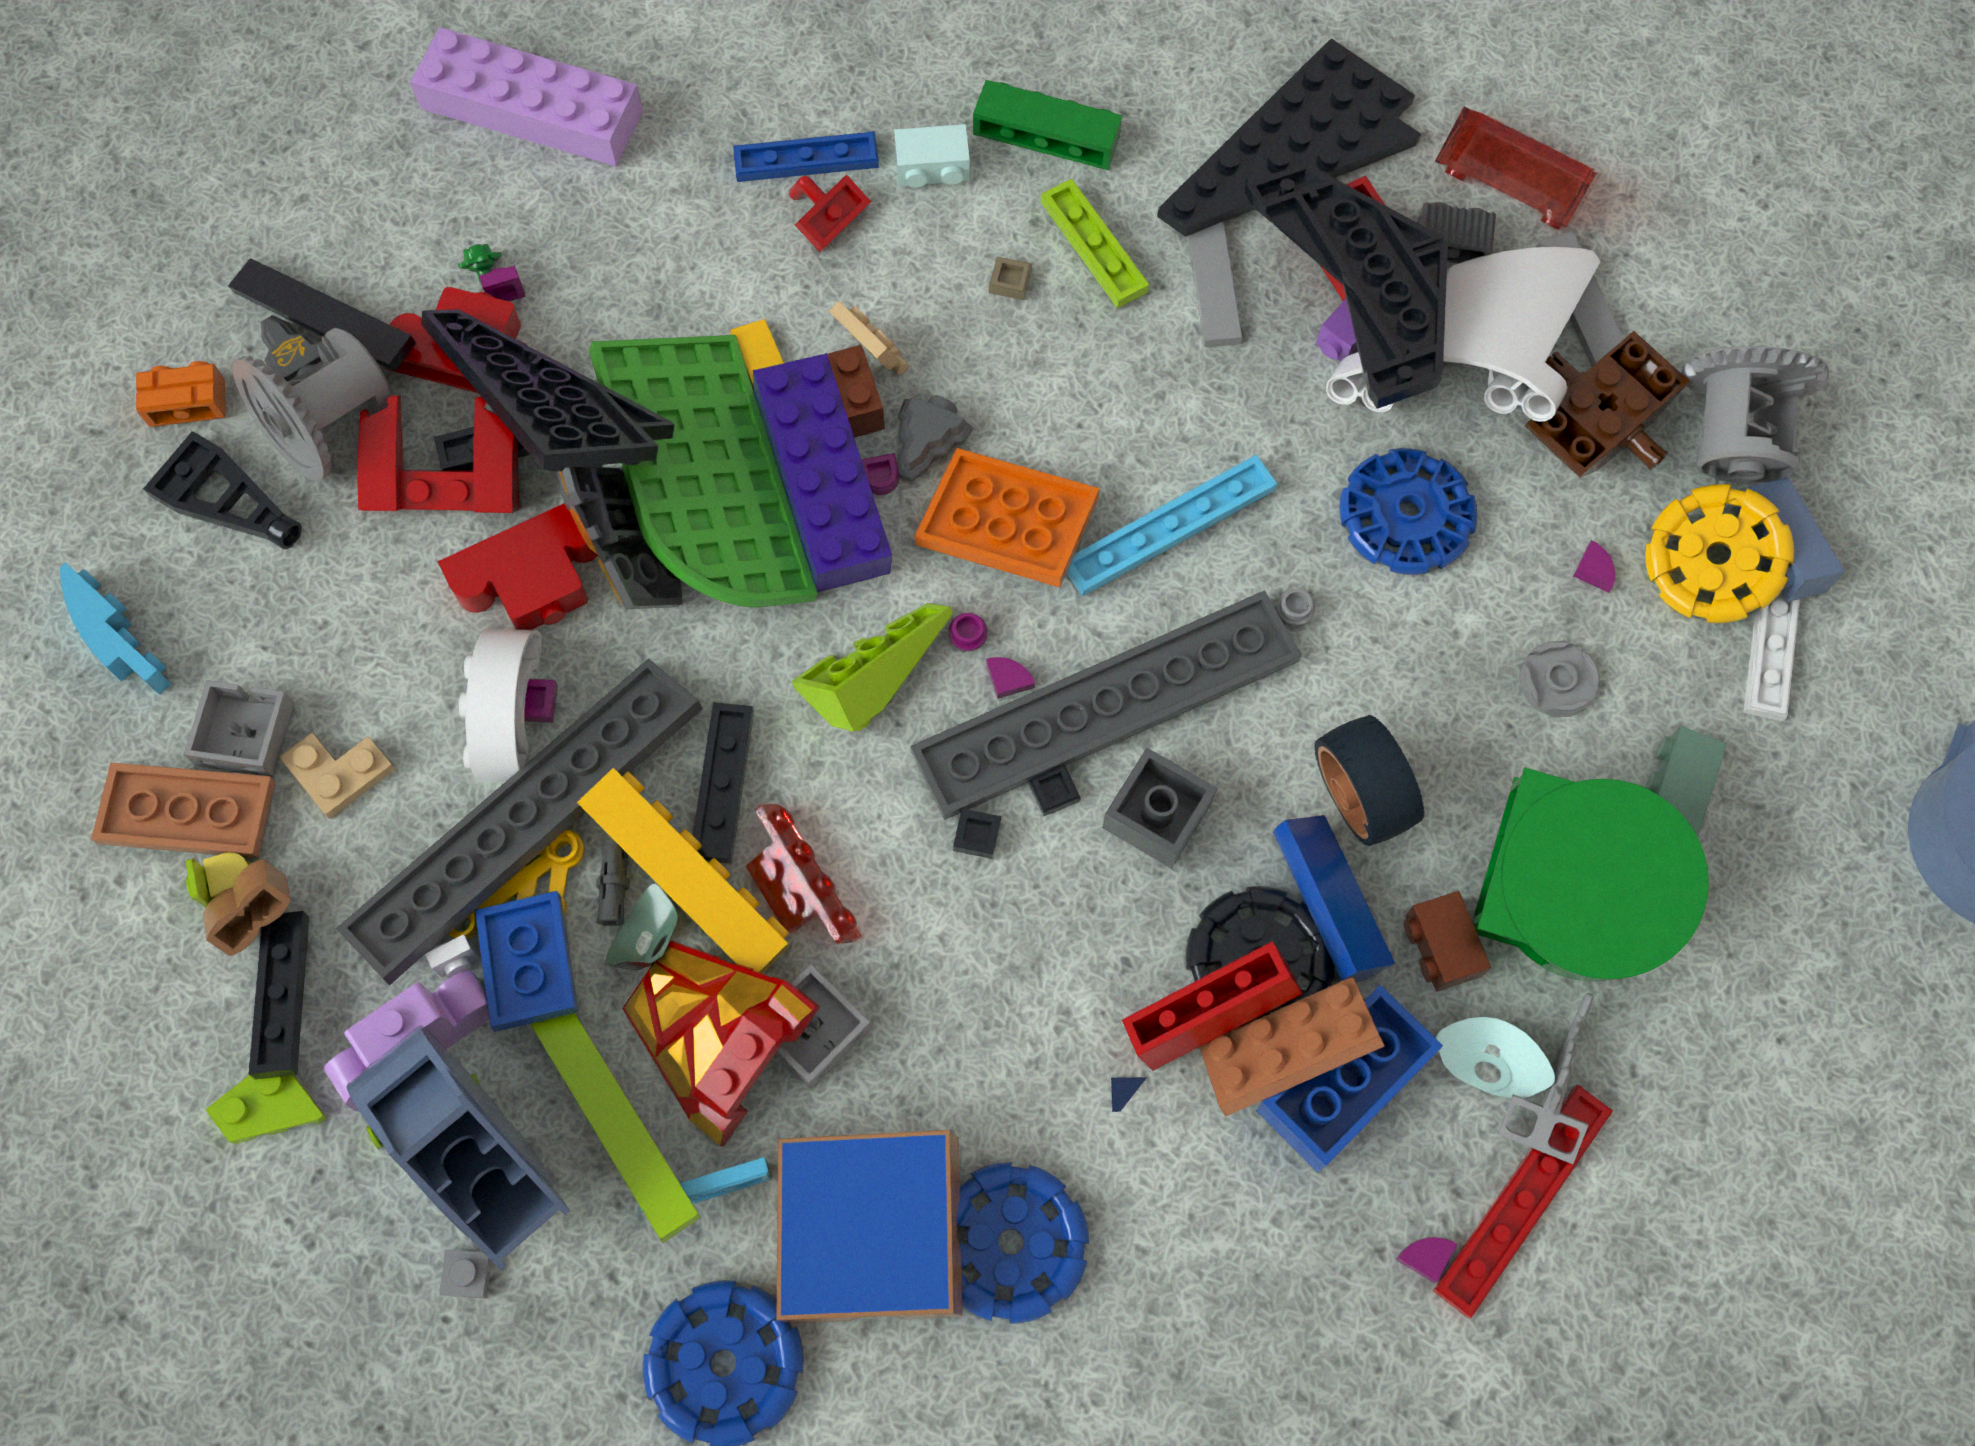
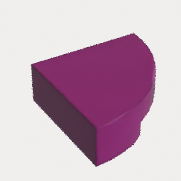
M1591 540L1573 577L1609 593L1615 582V567L1607 551Z
M1002 657L986 659V666L997 699L1035 688V681L1032 675L1018 662Z
M1423 1238L1405 1247L1396 1260L1432 1283H1436L1457 1244L1444 1238Z

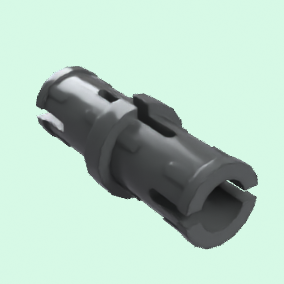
M614 840L602 843L601 874L596 879V887L599 889L597 924H602L603 926H621L624 924L625 891L629 889L630 880L626 877L628 854Z

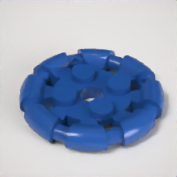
M1412 448L1390 449L1388 454L1382 456L1374 454L1361 462L1349 475L1348 487L1342 489L1339 511L1341 524L1343 527H1347L1350 533L1348 540L1366 560L1374 565L1377 561L1391 567L1389 571L1398 574L1419 575L1428 573L1429 568L1438 566L1442 569L1450 565L1467 549L1470 544L1468 537L1470 534L1475 533L1477 526V504L1475 496L1470 495L1466 488L1468 485L1467 480L1457 468L1443 458L1439 461L1426 455L1427 451ZM1393 468L1397 473L1389 476L1387 470ZM1419 469L1433 474L1431 481L1416 476ZM1369 488L1375 492L1373 496L1363 493V489ZM1445 493L1452 494L1454 500L1448 501ZM1403 502L1413 503L1417 506L1419 514L1414 516L1406 515L1401 511L1399 505ZM1370 517L1373 525L1364 527L1361 520ZM1445 522L1453 524L1455 531L1445 528ZM1385 542L1392 547H1400L1398 553L1384 548ZM1430 542L1432 552L1425 554L1421 545Z
M1012 1162L982 1167L970 1173L972 1178L960 1186V1202L956 1227L969 1228L967 1244L959 1243L962 1270L972 1263L976 1271L981 1275V1277L970 1284L962 1273V1307L989 1321H992V1317L1010 1319L1009 1324L1025 1323L1042 1318L1052 1312L1050 1308L1063 1298L1066 1301L1071 1296L1084 1274L1087 1261L1083 1260L1085 1244H1089V1231L1083 1210L1078 1201L1073 1202L1064 1189L1067 1186L1041 1168L1029 1165V1169L1013 1167ZM1009 1184L1026 1186L1025 1199L1019 1196L1008 1197ZM983 1191L990 1200V1203L978 1212L972 1205L971 1200ZM1049 1201L1053 1203L1060 1213L1051 1222L1040 1209ZM1015 1230L1022 1236L1023 1248L1017 1254L1008 1255L1000 1250L998 1238L1004 1231ZM1054 1240L1068 1242L1066 1257L1052 1256L1055 1248ZM1044 1273L1052 1284L1038 1293L1031 1282ZM996 1285L1014 1287L1012 1301L995 1299Z
M713 1281L692 1288V1294L681 1301L676 1298L661 1313L649 1334L653 1338L649 1353L644 1354L643 1380L648 1399H654L661 1412L657 1416L674 1434L692 1444L695 1440L710 1443V1446H741L755 1441L754 1435L769 1427L772 1430L789 1411L798 1391L794 1390L798 1373H803V1347L797 1327L792 1328L789 1322L776 1320L777 1299L754 1285L749 1289L737 1286L736 1281ZM731 1303L746 1307L743 1321L735 1317H728ZM702 1308L709 1320L694 1328L688 1317ZM770 1325L777 1339L766 1346L758 1332ZM670 1341L683 1344L678 1352V1362L665 1359ZM722 1350L731 1351L736 1358L734 1371L726 1377L717 1376L711 1367L714 1355ZM768 1365L781 1368L777 1386L764 1383ZM681 1381L689 1396L676 1403L669 1388ZM754 1399L759 1411L744 1419L739 1407ZM704 1407L720 1410L715 1425L701 1421Z

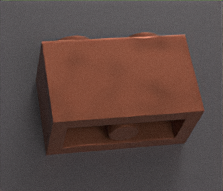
M862 344L828 353L827 356L854 438L884 430L883 405Z
M1460 891L1415 904L1405 915L1407 919L1404 920L1406 935L1412 944H1417L1422 956L1419 960L1422 975L1428 983H1433L1436 992L1483 977L1492 968Z

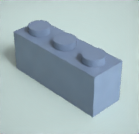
M1789 477L1749 486L1748 489L1766 497L1780 510L1777 515L1784 525H1789L1793 536L1794 562L1788 565L1785 576L1789 579L1781 591L1786 601L1789 602L1826 593L1843 575L1845 570ZM1734 506L1733 509L1738 518L1741 507ZM1763 523L1752 528L1758 540L1769 534ZM1762 558L1770 571L1773 560Z

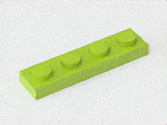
M1072 178L1041 193V204L1117 309L1148 293L1149 283Z

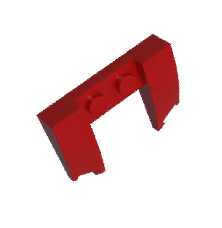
M393 395L386 398L389 407L371 416L367 409L360 411L357 461L358 510H464L477 513H514L519 510L517 438L495 413L486 409L488 404L482 397H475L473 471L404 470L401 395Z

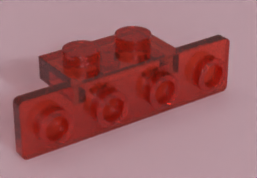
M760 804L755 808V812L772 838L773 843L750 861L746 868L780 924L789 933H794L818 914L837 944L856 942L862 936L856 927L857 922L854 915L842 905L837 897L833 881L821 871L816 863L812 847L802 840L798 834L790 812L779 804Z

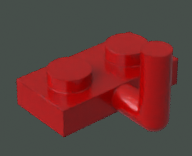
M847 174L827 194L809 176L800 177L789 190L791 199L799 200L806 194L815 204L795 226L819 252L872 202Z

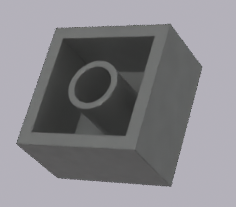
M1146 747L1106 811L1102 828L1172 869L1210 808L1218 788Z

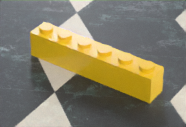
M612 768L577 803L736 964L753 968V971L763 974L790 948V945L784 939L789 932L773 916L766 921L755 910L760 903L744 887L737 892L726 881L731 874L715 858L708 863L697 852L702 845L690 832L684 829L679 834L668 823L674 817L659 801L655 800L650 805L640 795L645 788L629 771L621 776Z

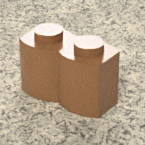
M264 859L255 861L247 866L238 875L232 888L216 895L206 906L203 913L206 940L228 956L235 955L247 948L257 937L260 927L272 923L287 909L291 897L286 875Z

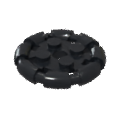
M1266 886L1246 887L1245 892L1237 894L1230 891L1212 901L1199 914L1201 921L1196 929H1191L1186 946L1187 970H1191L1195 982L1209 974L1207 966L1219 963L1220 968L1273 941L1285 957L1296 981L1299 975L1311 981L1306 990L1301 989L1303 994L1282 1004V1008L1332 986L1335 965L1306 903L1303 900L1301 903L1292 900L1286 896L1288 893L1286 891ZM1250 907L1253 916L1247 917L1241 922L1238 910ZM1277 911L1292 918L1288 927L1273 920ZM1215 928L1226 934L1221 944L1211 938ZM1310 940L1314 953L1302 956L1303 948L1300 942ZM1268 1011V1012L1262 1014L1261 1016H1259V1017H1257V1018H1255V1019H1253V1020H1251V1021H1249V1022H1247V1023H1245V1024H1248V1023H1250V1022H1252V1021H1254V1020H1256V1019H1259V1018H1261V1017H1263V1016H1265V1015H1268V1014H1270V1013H1272V1012H1271V1011Z

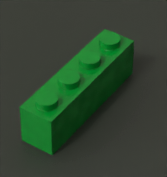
M985 80L973 112V135L1109 170L1120 138L1123 115L1113 113L1107 109L1085 106L1072 100H1062L1047 96L1038 91H1028L1013 87L1007 83Z

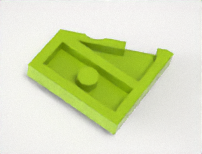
M248 1075L205 1109L228 1142L232 1144L250 1141L257 1136L265 1134L273 1135L285 1132L289 1128L309 1123H321L327 1119V1116L296 1075L257 1080Z

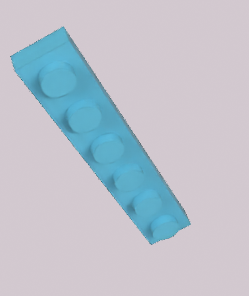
M1256 454L1075 553L1067 575L1083 597L1274 492L1277 482Z

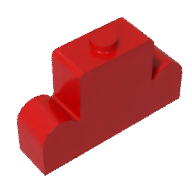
M446 287L435 310L459 309L514 339L517 338L521 328V322L514 304L497 299L486 292L473 293L454 287ZM413 313L398 315L391 321L389 325L410 334L417 342L395 372L478 393L423 328L420 316Z
M565 503L437 562L450 589L463 609L473 613L483 612L493 605L496 597H500L514 627L521 630H532L543 624H555L561 621L566 613L587 604L588 596L571 562H590L598 557V554L588 547L570 511L566 508Z

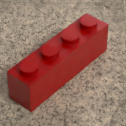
M1272 941L1122 1019V1022L1137 1056L1154 1071L1303 993L1285 957Z

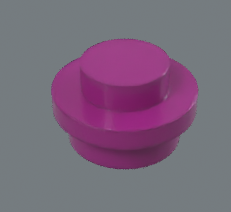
M963 613L952 620L948 633L951 643L957 649L974 651L985 643L988 630L985 621L981 617L973 613Z

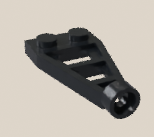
M193 431L143 488L150 497L178 514L267 539L282 549L291 548L300 538L302 532L301 524L285 515L222 448ZM214 471L221 473L229 481V488L215 503L194 497V494ZM244 493L259 503L248 519H243L229 513Z

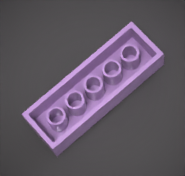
M441 27L438 28L410 81L420 109L616 167L643 112L637 84Z

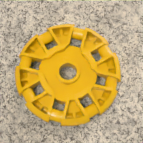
M1713 484L1690 490L1691 494L1680 501L1675 499L1669 503L1658 515L1651 527V530L1654 531L1650 544L1646 543L1645 564L1650 582L1655 581L1661 591L1659 597L1669 607L1690 619L1693 615L1707 619L1706 623H1729L1748 618L1747 613L1759 607L1763 610L1771 604L1783 590L1789 579L1785 575L1789 563L1793 564L1794 541L1788 524L1784 525L1777 515L1780 510L1771 501L1748 488L1745 492L1732 489L1731 484ZM1726 504L1741 507L1738 518L1732 514H1723ZM1700 508L1705 517L1691 524L1686 514ZM1763 523L1769 534L1758 540L1752 528ZM1669 536L1681 538L1678 544V551L1666 548ZM1715 544H1723L1730 549L1731 557L1724 564H1713L1707 558L1708 549ZM1760 557L1773 560L1769 572L1756 570ZM1680 568L1686 580L1675 584L1669 573ZM1746 584L1751 594L1738 600L1732 591ZM1700 589L1715 593L1712 604L1697 600Z

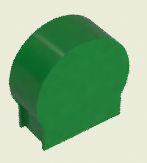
M1524 767L1522 776L1520 778H1513L1472 922L1479 936L1517 947L1539 966L1566 978L1590 982L1608 981L1644 974L1674 957L1688 943L1701 922L1707 903L1709 887L1705 854L1695 831L1685 817L1667 800L1645 787L1614 779H1589L1574 782Z

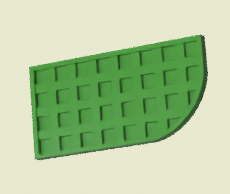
M736 335L592 341L589 353L598 383L675 424L673 439L654 440L658 445L657 460L642 461L637 465L622 464L641 533L654 555L669 571L688 586L702 594L729 604L759 608L814 601L818 595Z

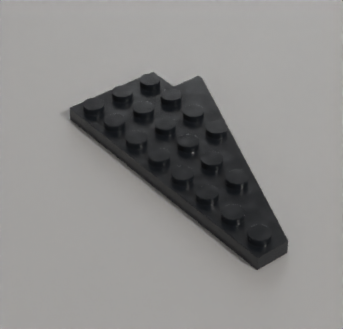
M1331 38L1158 208L1157 217L1186 237L1254 210L1255 208L1245 195V186L1248 182L1298 165L1313 166L1336 178L1412 148L1418 144L1421 133L1400 120L1399 117L1413 103L1415 94Z
M459 309L422 311L421 325L543 470L559 472L571 467L600 468L606 464L618 463L637 465L642 461L657 460L658 445L654 440L673 439L675 424L672 421Z

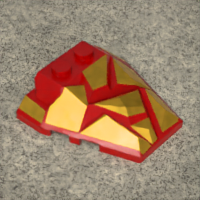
M670 940L664 955L651 965L622 1009L688 1119L719 1146H724L748 1112L740 1103L783 1042H796L820 1006L787 980L753 971V968L724 961L716 955Z

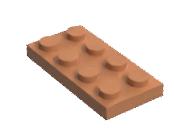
M110 762L91 840L100 845L213 855L228 852L247 858H259L276 781L270 776Z
M1352 976L1236 1028L1199 1048L1218 1105L1226 1117L1384 1047V1044L1362 993Z

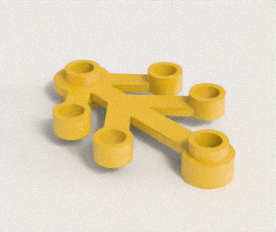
M565 830L537 855L540 856L528 866L525 865L476 910L507 903L516 895V900L535 896L538 879L551 870L548 893L558 891L562 899L565 915L568 905L564 899L569 869L577 866L585 853V846L580 836L571 830ZM561 846H571L569 855L565 857L558 856V849ZM475 910L465 918L469 920V926L465 931H456L455 927L448 933L452 939L463 934L470 939L476 934L478 929Z

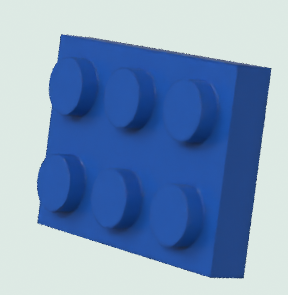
M558 891L475 910L490 1027L494 1032L579 1012L562 899Z

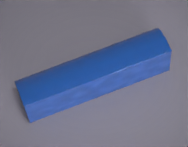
M1326 816L1288 819L1279 824L1274 829L1273 834L1341 980L1343 981L1353 976L1356 982L1364 981L1394 965L1395 961Z

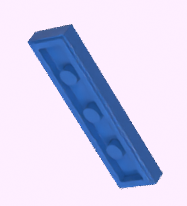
M875 131L733 146L737 182L879 168Z

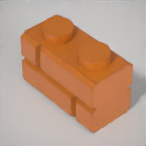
M194 361L188 367L170 368L159 365L152 367L150 371L136 373V389L138 391L136 393V409L149 427L226 417L225 379L215 364Z

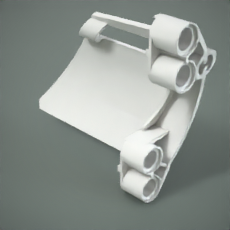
M1532 247L1481 256L1451 266L1447 273L1443 361L1464 363L1489 369L1488 388L1485 391L1484 400L1492 411L1499 414H1507L1515 410L1517 405H1521L1523 412L1532 420L1541 422L1551 419L1566 394L1567 384L1563 377L1547 365L1545 361L1601 261L1593 250L1570 247ZM1358 352L1345 357L1326 384L1328 396L1334 402L1341 405L1352 404L1358 396L1362 397L1366 407L1375 412L1389 411L1394 405L1393 403L1379 409L1375 407L1367 392Z

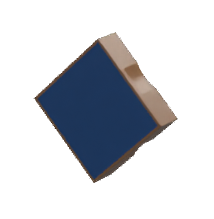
M951 1130L778 1139L776 1320L789 1323L852 1321L863 1317L889 1316L899 1319L963 1317L961 1250L956 1227L960 1202L958 1136Z

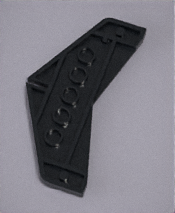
M1298 165L1246 183L1245 195L1252 206L1343 285L1367 392L1375 407L1379 409L1437 387L1441 381L1444 356L1448 243L1443 244L1444 237L1310 165Z

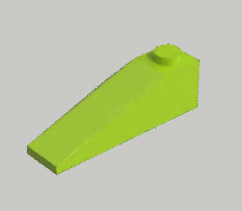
M926 603L887 624L885 627L886 635L874 636L867 640L863 637L855 641L853 645L856 651L837 661L831 654L796 677L791 683L794 689L831 726L852 732L864 729L871 723V719L885 708L953 615V611L950 606Z

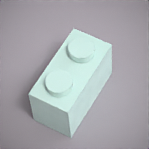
M966 124L894 129L899 186L918 188L925 184L945 183L955 185L962 181H970V158Z

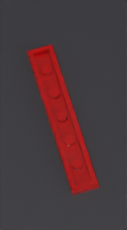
M1578 1084L1573 1087L1562 1103L1560 1113L1588 1123V1128L1574 1163H1568L1531 1148L1432 1290L1434 1293L1468 1319L1473 1317L1612 1114L1613 1110ZM1558 1122L1553 1127L1548 1143L1550 1146L1564 1152H1571L1574 1149L1580 1132L1577 1128Z

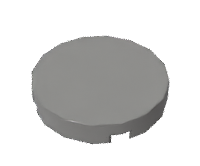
M1548 641L1536 646L1524 659L1519 673L1520 687L1527 701L1538 711L1553 717H1571L1583 712L1595 699L1601 684L1599 668L1592 656L1585 650L1580 651L1578 648L1573 647L1574 644L1566 641Z

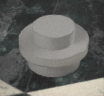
M1290 589L1279 596L1276 603V611L1284 624L1300 627L1306 625L1312 619L1315 612V603L1306 591Z

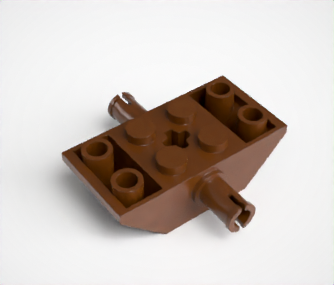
M1635 331L1630 333L1586 372L1580 373L1558 351L1552 354L1553 358L1551 356L1547 358L1545 363L1559 373L1566 381L1567 391L1551 419L1541 422L1531 419L1526 423L1525 427L1578 477L1582 478L1598 471L1622 449L1626 448L1640 459L1650 471L1656 467V464L1659 465L1665 459L1669 452L1658 445L1644 430L1655 421L1688 385L1689 380Z

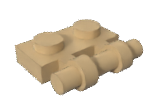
M838 301L829 310L837 321L889 371L893 369L898 375H901L908 369L909 365L901 357V351L880 329L869 323L870 320L855 305L848 310Z

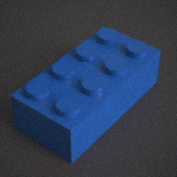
M1381 985L1365 999V1003L1384 1047L1265 1099L1256 1110L1317 1173L1325 1168L1443 1047Z

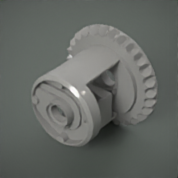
M338 328L328 331L322 337V341L317 343L321 362L288 382L280 374L275 373L272 367L266 365L263 360H253L251 356H243L234 361L232 365L237 389L258 427L273 447L300 474L313 481H320L329 475L332 465L330 462L331 455L327 451L328 446L324 441L321 429L354 408L358 412L367 409L371 416L389 407L386 398L392 396L389 384L382 370L369 351L353 335Z
M1744 346L1705 352L1694 356L1683 365L1682 374L1689 380L1687 385L1689 390L1695 391L1697 395L1706 396L1703 441L1697 449L1696 461L1697 468L1703 474L1730 482L1762 483L1787 478L1798 470L1800 451L1794 452L1798 400L1803 399L1806 395H1813L1815 392L1820 391L1828 382L1829 368L1824 361L1813 355L1791 349ZM1754 412L1753 422L1748 420V416Z

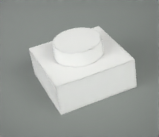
M464 934L425 954L431 968L441 978L446 975L452 977L457 973L469 970L471 967L470 963L479 959L474 945Z

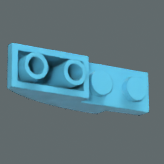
M65 562L60 567L63 596L72 622L83 641L101 663L121 682L134 671L160 695L171 685L161 674L166 667L151 652L148 651L142 656L135 650L140 645V642L127 631L132 625L122 615L127 608L110 592L104 597L101 596L96 590L102 585L84 568L77 573Z

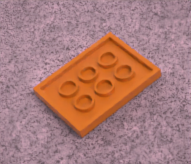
M956 448L914 536L915 545L1060 588L1098 502L1099 488Z

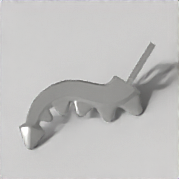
M1590 993L1585 994L1578 1006V1011L1568 1030L1553 1068L1555 1082L1546 1089L1540 1101L1541 1105L1513 1094L1498 1131V1135L1571 1164L1575 1161L1588 1128V1123L1560 1113L1579 1031L1594 999L1593 994ZM1515 1106H1522L1537 1114L1538 1117L1530 1135L1525 1136L1508 1129L1506 1124ZM1558 1122L1577 1128L1580 1132L1574 1149L1571 1152H1564L1550 1146L1548 1143L1553 1127Z

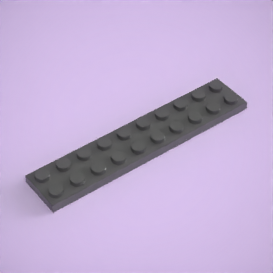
M1264 590L911 745L910 750L943 819L946 820L961 813L962 808H973L1029 783V780L1061 765L1067 766L1300 661L1302 655Z
M648 658L336 929L390 986L578 820L586 811L577 802L612 768L621 776L627 771L631 773L703 709L699 700Z

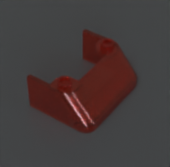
M1465 106L1435 162L1441 165H1447L1445 173L1461 181H1464L1466 176L1475 178L1536 209L1543 214L1540 221L1557 230H1560L1562 226L1565 228L1571 226L1602 174L1475 109Z

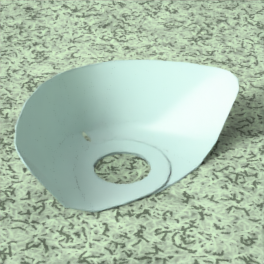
M1491 1017L1467 1018L1441 1029L1436 1036V1039L1443 1045L1439 1050V1054L1444 1066L1458 1079L1484 1092L1512 1098L1513 1094L1525 1098L1551 1087L1555 1082L1554 1070L1538 1044L1526 1032L1506 1021ZM1489 1044L1497 1046L1500 1049V1057L1485 1053L1486 1047ZM1487 1062L1495 1065L1501 1073L1500 1080L1496 1083L1482 1081L1476 1076V1064Z

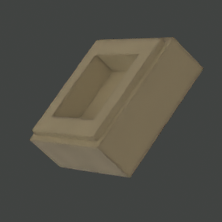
M997 256L989 284V293L1024 300L1032 272V263Z

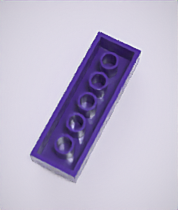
M827 353L753 370L754 395L817 593L890 574L893 555Z

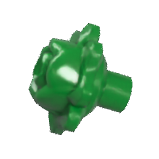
M476 244L469 247V249H464V262L458 263V267L476 272L481 283L479 275L490 273V268L494 266L495 261L502 257L501 252H492L488 244Z

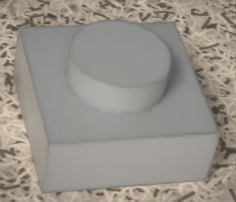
M446 1250L439 1295L487 1299L492 1261L483 1252Z

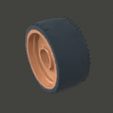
M1373 715L1354 719L1336 727L1315 741V756L1325 786L1345 823L1363 844L1371 846L1389 840L1409 830L1424 819V803L1415 775L1397 741L1379 719L1373 717Z

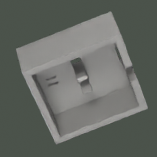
M206 680L183 755L196 766L273 777L294 702L285 691L252 687L251 693L260 703L249 702V695L238 684ZM252 731H256L254 738L250 737Z
M810 964L792 982L795 987L820 1006L803 1031V1033H807L810 1037L805 1040L800 1035L796 1042H783L776 1051V1054L812 1089L872 1028L870 1021ZM818 1018L823 1022V1024L820 1027V1021L818 1020Z

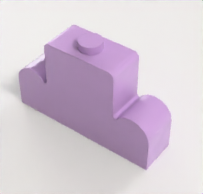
M469 970L462 971L448 978L433 993L418 982L347 1029L344 1034L352 1047L337 1054L324 1067V1072L345 1105L356 1112L358 1111L347 1091L346 1085L419 1025L424 1026L448 1049L489 1020L485 987L479 978Z

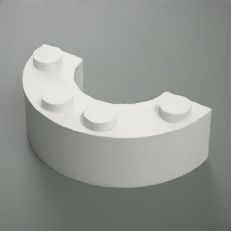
M485 629L477 640L473 655H466L464 675L468 679L467 692L461 693L459 698V714L461 717H465L467 745L464 749L463 762L466 769H471L476 782L505 783L527 764L529 744L526 739L524 709L528 680L531 673L538 672L542 634L537 630Z

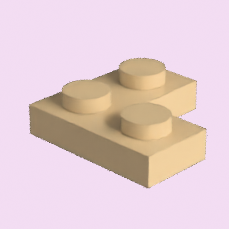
M310 733L279 757L329 819L395 770L369 736L336 761L313 733Z

